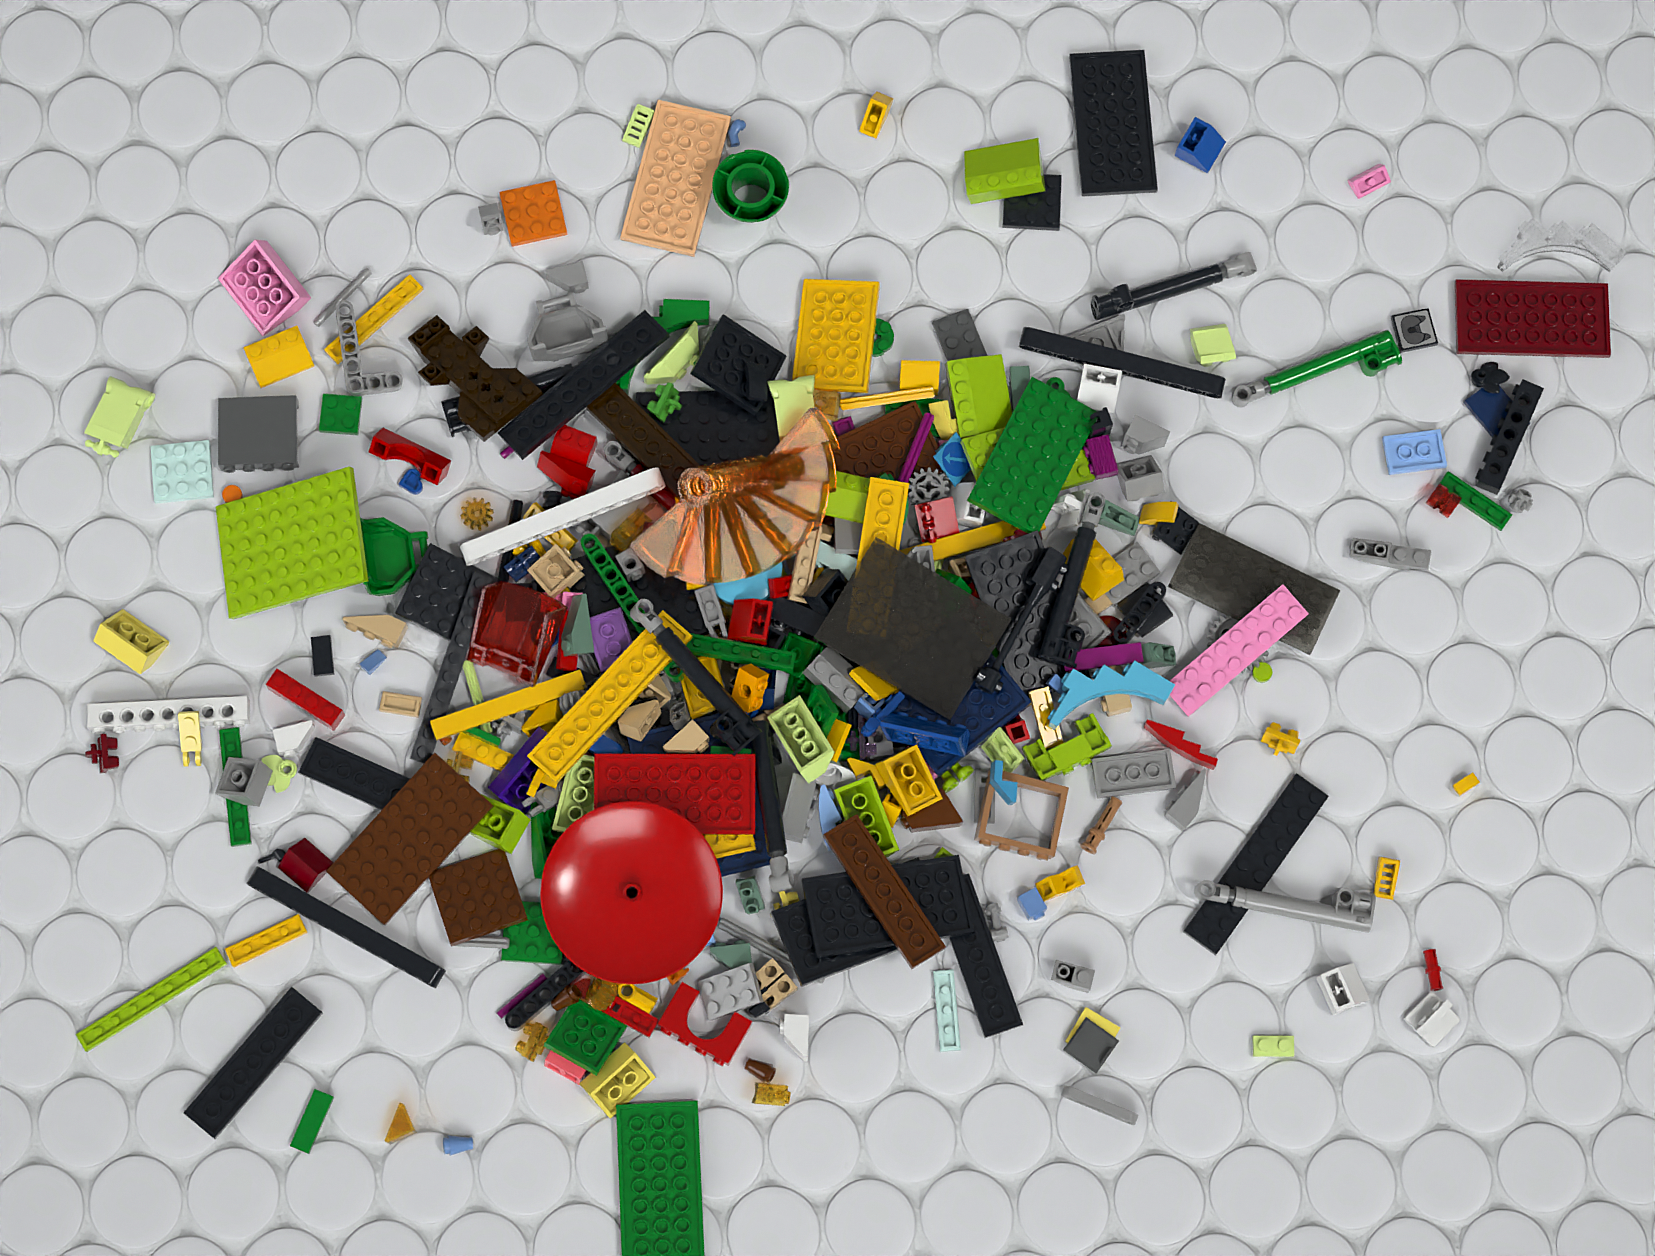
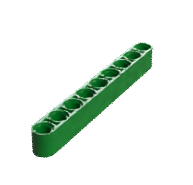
M585 534L581 538V546L585 555L640 635L645 630V627H639V622L634 621L630 616V611L627 610L630 605L636 604L639 599L598 538L593 534ZM590 541L595 542L592 548L585 547L586 543ZM599 557L606 558L602 564L596 563V560ZM609 573L616 574V577L612 580L606 578ZM624 588L627 592L625 595L620 596L617 594L618 590ZM638 608L641 613H645L642 608ZM671 660L663 671L670 681L680 682L685 674L680 671L678 675H671L670 672L673 668H679Z

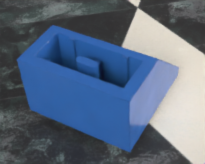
M1195 117L1179 143L1175 156L1208 173L1226 141L1212 125Z

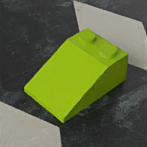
M484 796L494 807L469 834L497 849L512 854L531 819L516 808Z

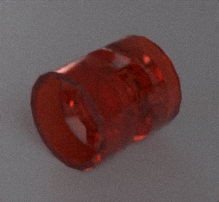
M1439 483L1426 501V504L1433 509L1438 508L1440 514L1449 518L1462 497L1454 492L1449 493V489Z

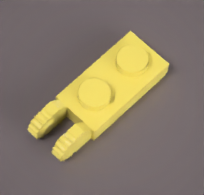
M199 711L178 712L184 767L189 766V752L195 751L196 766H201L202 739Z

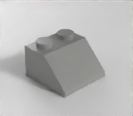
M1135 415L1125 434L1122 447L1128 453H1136L1138 455L1162 448L1167 442L1170 431Z
M1152 455L1117 463L1119 470L1117 477L1122 493L1127 501H1137L1140 498L1157 496L1165 492L1162 471Z
M228 757L215 794L243 805L260 807L273 770L260 760Z

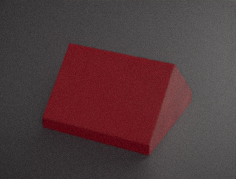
M303 838L287 850L278 868L306 893H309L334 862L309 840Z

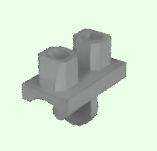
M518 712L513 714L512 717L507 716L495 720L492 727L497 729L496 736L501 737L503 733L510 735L512 731L521 735L525 714Z

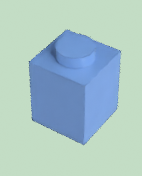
M1036 887L1018 896L1017 901L1028 921L1031 919L1036 921L1045 916L1044 912H1046L1047 906Z

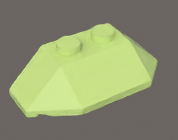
M695 321L644 375V383L647 385L675 383L677 379L681 380L685 376L690 365L694 366V362L697 361L700 355L698 326Z

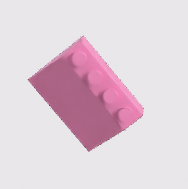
M254 240L218 278L262 336H265L297 313L311 299V296L268 241Z

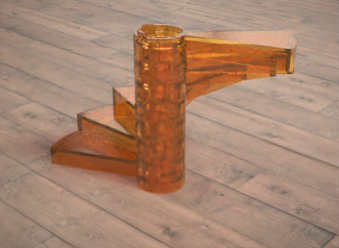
M818 407L809 408L767 458L755 455L685 470L678 480V493L681 500L629 546L649 568L664 578L673 576L698 585L726 583L754 577L774 568L780 562L790 559L803 545L810 532L819 530L827 508L829 493L836 492V467L833 454L841 451L832 427Z

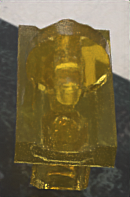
M456 751L452 768L461 775L462 768L472 770L474 759L465 756L461 751ZM447 759L446 763L452 767L453 760ZM461 775L468 783L470 782V776Z
M535 1022V1024L526 1023L523 1033L529 1036L527 1043L520 1040L515 1050L527 1060L534 1062L537 1054L542 1055L544 1049L549 1050L544 1047V1043L549 1037L546 1035L548 1028L538 1022Z
M755 1082V1095L752 1103L785 1106V1104L790 1102L791 1092L788 1091L787 1085Z

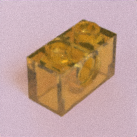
M814 388L813 400L816 418L838 421L841 394L835 390L821 391ZM823 400L826 404L819 406L816 404V401Z
M637 508L611 533L609 543L620 553L624 552L638 543L650 531L653 520Z

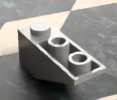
M1205 768L1201 772L1197 770L1190 779L1192 781L1190 786H1184L1178 793L1179 799L1176 802L1172 800L1165 808L1168 811L1165 817L1181 831L1186 829L1198 813L1206 775Z

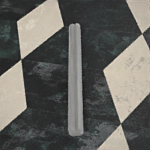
M725 918L720 920L718 927L740 940H744L746 943H750L756 949L793 968L786 951ZM824 978V979H821V980H819V981H817V982L823 983L824 980H825V978Z

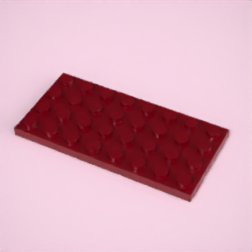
M1455 280L1457 354L1609 358L1611 356L1608 283Z

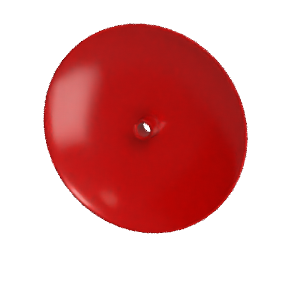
M626 801L596 808L577 819L563 832L546 860L542 874L540 896L547 929L560 951L573 964L596 978L618 984L633 985L645 984L669 977L683 969L701 953L711 939L720 917L723 885L716 856L705 837L693 824L668 808L647 802ZM630 887H635L638 891L637 896L633 899L627 895V890Z

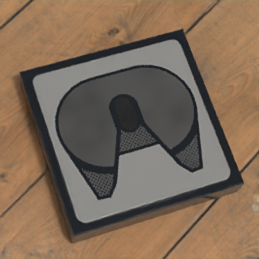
M1429 308L1391 316L1400 353L1438 345Z

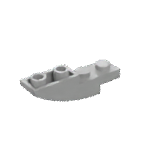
M1352 538L1350 557L1395 569L1409 571L1410 568L1428 571L1431 550L1392 545L1391 542Z

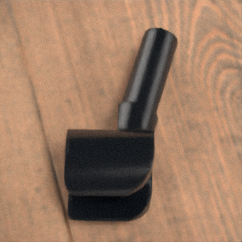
M276 849L272 854L258 859V862L261 864L274 858L281 862L286 853L282 849Z

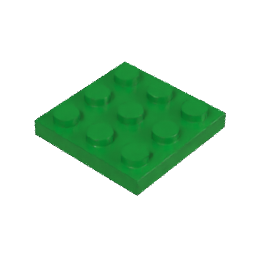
M522 901L528 920L504 928L503 937L509 938L510 943L509 948H502L501 961L562 965L563 953L547 929L541 902Z
M579 999V1002L568 1006L545 1041L544 1047L597 1076L626 1031L627 1025Z

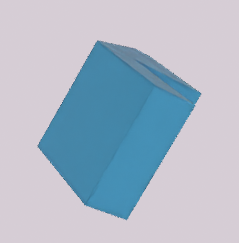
M995 760L991 763L990 784L1007 805H1013L1016 803L1018 782L1002 781L1003 761Z

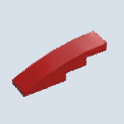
M1148 719L1146 720L1144 728L1162 744L1184 758L1214 770L1218 759L1199 753L1201 745L1184 740V731Z

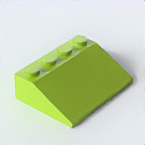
M1039 138L964 151L966 191L971 204L1045 191Z
M1002 354L947 361L945 369L954 419L957 420L960 438L963 439L1004 428L1012 415Z

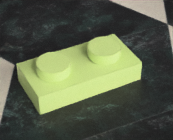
M1252 1036L1253 1057H1294V1036Z

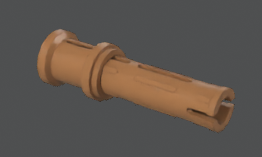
M1113 796L1111 797L1095 827L1089 829L1088 837L1085 842L1081 843L1080 847L1093 855L1096 854V848L1101 840L1105 839V831L1122 805L1121 800Z

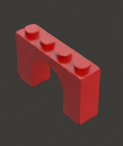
M681 982L658 1022V1027L661 1028L659 1031L669 1037L671 1034L678 1037L677 1041L684 1046L692 1045L696 1048L695 1052L704 1057L708 1054L713 1057L712 1061L722 1067L724 1064L729 1066L753 1022L734 1012L726 1028L719 1036L713 1039H701L695 1036L687 1025V1019L700 995V991Z

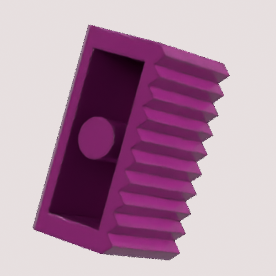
M1109 435L1087 439L1085 446L1082 448L1086 458L1088 457L1089 470L1091 474H1094L1095 480L1116 476L1119 470Z

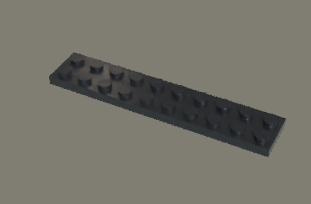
M644 310L498 431L499 437L522 460L525 459L670 337L669 333Z
M1296 773L1217 884L1227 885L1230 889H1234L1237 886L1244 889L1262 891L1329 796ZM1205 900L1183 933L1216 956L1249 909L1242 908L1241 906H1232L1231 902L1228 901L1227 903Z

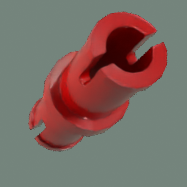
M1436 949L1423 951L1427 967L1425 973L1428 974L1430 991L1444 989L1440 976L1442 970L1438 965Z

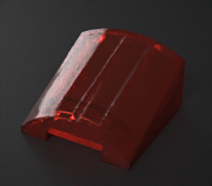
M499 581L484 586L481 592L467 660L482 667L488 665L517 677L516 681L535 687L568 607L544 593L518 584Z

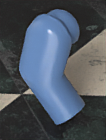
M737 119L733 121L728 129L731 147L740 145L738 133L746 127V123L743 120Z

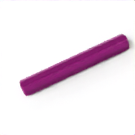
M927 412L924 414L899 475L898 482H909V478L912 475L933 423L934 415Z

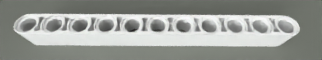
M652 468L462 544L460 549L466 565H474L664 489L666 485L659 468Z

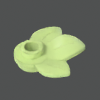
M269 755L262 758V762L273 770L267 786L274 785L276 793L285 791L290 785L291 778L297 773L296 764L289 759L283 760L278 755ZM286 767L291 768L289 773L284 772Z

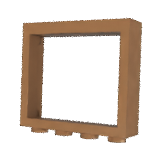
M988 771L974 840L987 847L991 845L998 846V849L1002 851L1015 850L1017 854L1022 856L1035 855L1038 860L1048 861V859L1055 857L1069 787L1006 771L1002 773V781L1018 782L1017 787L1059 797L1050 843L1047 849L985 833L994 788L990 784V771Z

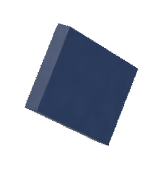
M1500 385L1499 393H1489L1481 388L1463 402L1492 438L1494 434L1498 435L1500 431L1497 428L1501 417H1506L1508 412L1504 410L1508 401H1512ZM1511 417L1513 422H1520L1518 417ZM1504 433L1506 439L1513 438L1511 434Z

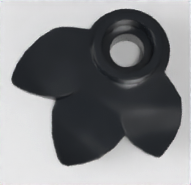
M1486 362L1481 365L1480 369L1474 370L1471 374L1473 385L1482 387L1489 393H1499V384L1510 379L1507 372L1498 369L1497 362Z

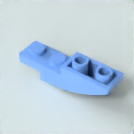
M825 784L821 785L818 809L822 835L841 824V817H843L839 805L835 806L833 802L835 797L830 788L827 789ZM824 839V842H825V844H826V846H827V849H828V851H830L831 848L829 847V845L827 844V842H826L825 839Z

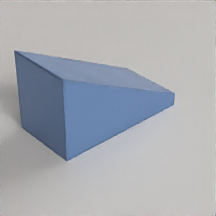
M377 649L362 661L360 666L371 675L387 657Z
M1056 673L1052 674L1045 684L1059 695H1062L1063 692L1067 694V692L1062 690V679Z

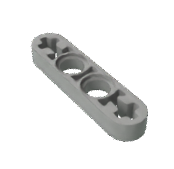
M1067 1085L1064 1086L1061 1096L1130 1125L1136 1124L1138 1115L1132 1111Z

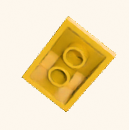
M917 745L910 746L876 763L884 783L908 816L943 799Z

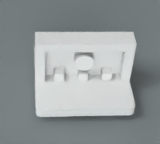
M1083 489L1063 496H1057L1051 510L1061 514L1057 529L1063 530L1078 526L1081 523L1090 490Z
M1430 992L1404 1020L1431 1047H1435L1460 1021V1018L1450 1009L1453 1004L1448 999L1443 1002L1434 992Z

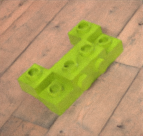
M1093 713L1080 721H1075L1079 736L1048 750V752L1041 739H1038L1029 746L1025 745L1022 747L1025 757L1030 766L1033 767L1039 780L1045 781L1062 773L1065 776L1073 772L1074 767L1088 765L1092 762L1091 759L1094 756L1112 747Z

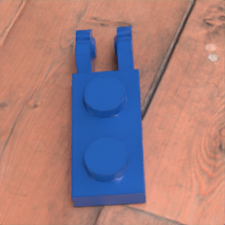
M900 691L895 697L891 694L884 702L885 708H879L873 714V718H869L861 729V734L864 737H870L878 729L881 721L899 706L905 695Z

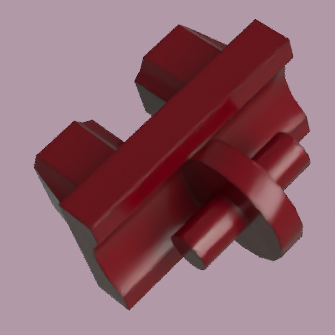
M100 734V737L97 738L98 750L96 744H90L91 750L86 751L85 756L92 759V764H98L97 757H99L100 773H106L108 770L119 767V757L108 756V750H117L118 743L117 738L107 737V734Z

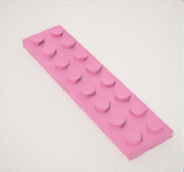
M1282 584L1172 678L1170 682L1175 684V687L1170 696L1189 717L1309 613Z

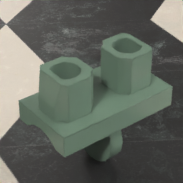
M756 876L736 879L737 889L745 913L753 914L765 909Z

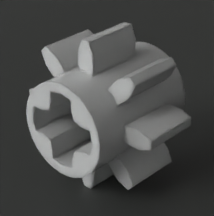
M1519 489L1518 492L1513 490L1508 497L1510 508L1518 513H1522L1524 509L1529 511L1533 504L1532 495L1524 489Z

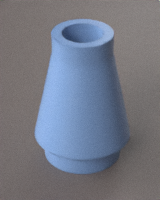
M448 1135L447 1138H443L444 1154L451 1156L472 1150V1137Z

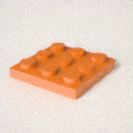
M555 180L499 192L512 247L568 235Z

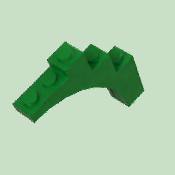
M663 299V305H659V317L653 318L669 334L690 327L694 321L697 323V326L709 325L710 301ZM636 366L617 381V385L627 395H629L630 382Z

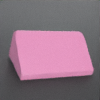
M1377 164L1347 180L1358 199L1391 182L1386 167L1382 164Z

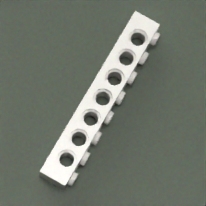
M248 696L87 704V728L94 734H105V731L125 733V730L144 732L145 729L164 731L165 728L179 730L178 712L199 711L201 729H204L205 726L224 728L225 725L232 724L234 727H244L245 724H250V700ZM227 709H233L234 712L231 716H224ZM213 710L214 713L211 717H204L206 711ZM174 712L171 719H165L166 713ZM148 713H154L151 720H145V716ZM128 714H134L131 721L125 722V717ZM108 715H114L110 723H105V718Z

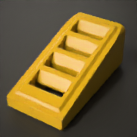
M1378 857L1373 891L1376 897L1393 900L1400 860ZM1384 864L1393 865V868H1384L1383 866ZM1382 871L1392 873L1391 877L1383 876ZM1381 880L1391 881L1390 885L1382 884L1380 882ZM1379 887L1390 889L1389 893L1379 891Z

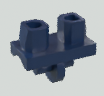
M530 546L505 565L504 569L517 583L529 574L527 570L541 557Z

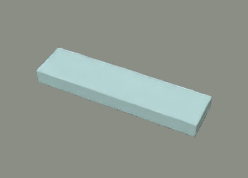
M954 970L933 971L940 1052L960 1051Z

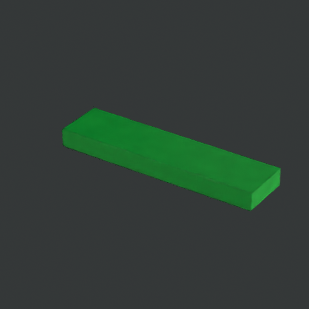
M1449 471L1436 487L1499 531H1502L1513 515Z

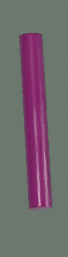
M542 973L501 1008L497 1015L501 1019L505 1017L508 1012L546 981L547 977Z

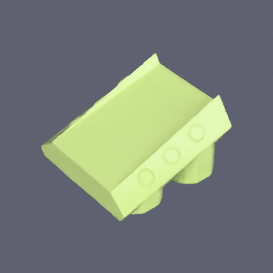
M1226 324L1190 329L1193 351L1196 360L1202 366L1208 367L1213 362H1228L1231 359H1236L1234 346Z

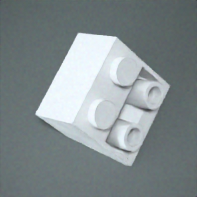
M1084 364L1077 401L1096 411H1101L1104 407H1107L1108 412L1114 414L1122 371Z
M958 483L955 487L952 484L949 497H953L958 524L972 528L982 527L985 510L967 501L976 483Z
M1354 963L1335 968L1320 974L1316 978L1332 1015L1370 1001Z

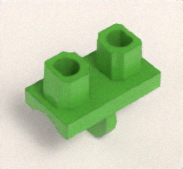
M670 382L667 385L659 384L657 386L655 394L660 399L658 402L650 401L647 406L650 413L656 415L663 422H665L668 414L673 413L674 409L680 410L682 407L678 402L680 396H678L679 391Z

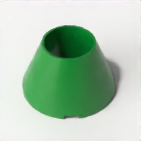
M744 150V152L729 155L719 164L714 173L712 190L717 205L726 215L741 222L754 223L767 220L780 211L788 197L789 179L783 165L772 155L759 150ZM756 185L764 189L767 196L756 203H745L734 194L743 186Z

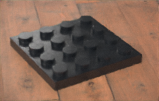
M722 314L690 374L755 416L763 402L748 400L744 387L747 382L744 371L745 363L764 364L767 381H773L787 355ZM767 384V394H768V392H769L770 389H769V386H768V384Z
M430 543L395 614L450 641L472 573L476 572L492 578L478 623L496 589L498 578L474 565L467 566L464 560Z

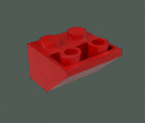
M754 598L734 600L727 639L767 645L773 602Z

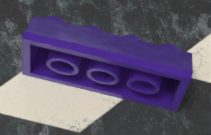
M541 727L535 730L488 786L505 803L520 810L525 815L531 809V805L524 807L522 802L530 797L527 795V792L537 769H539L527 755L548 734ZM541 783L537 792L548 785Z

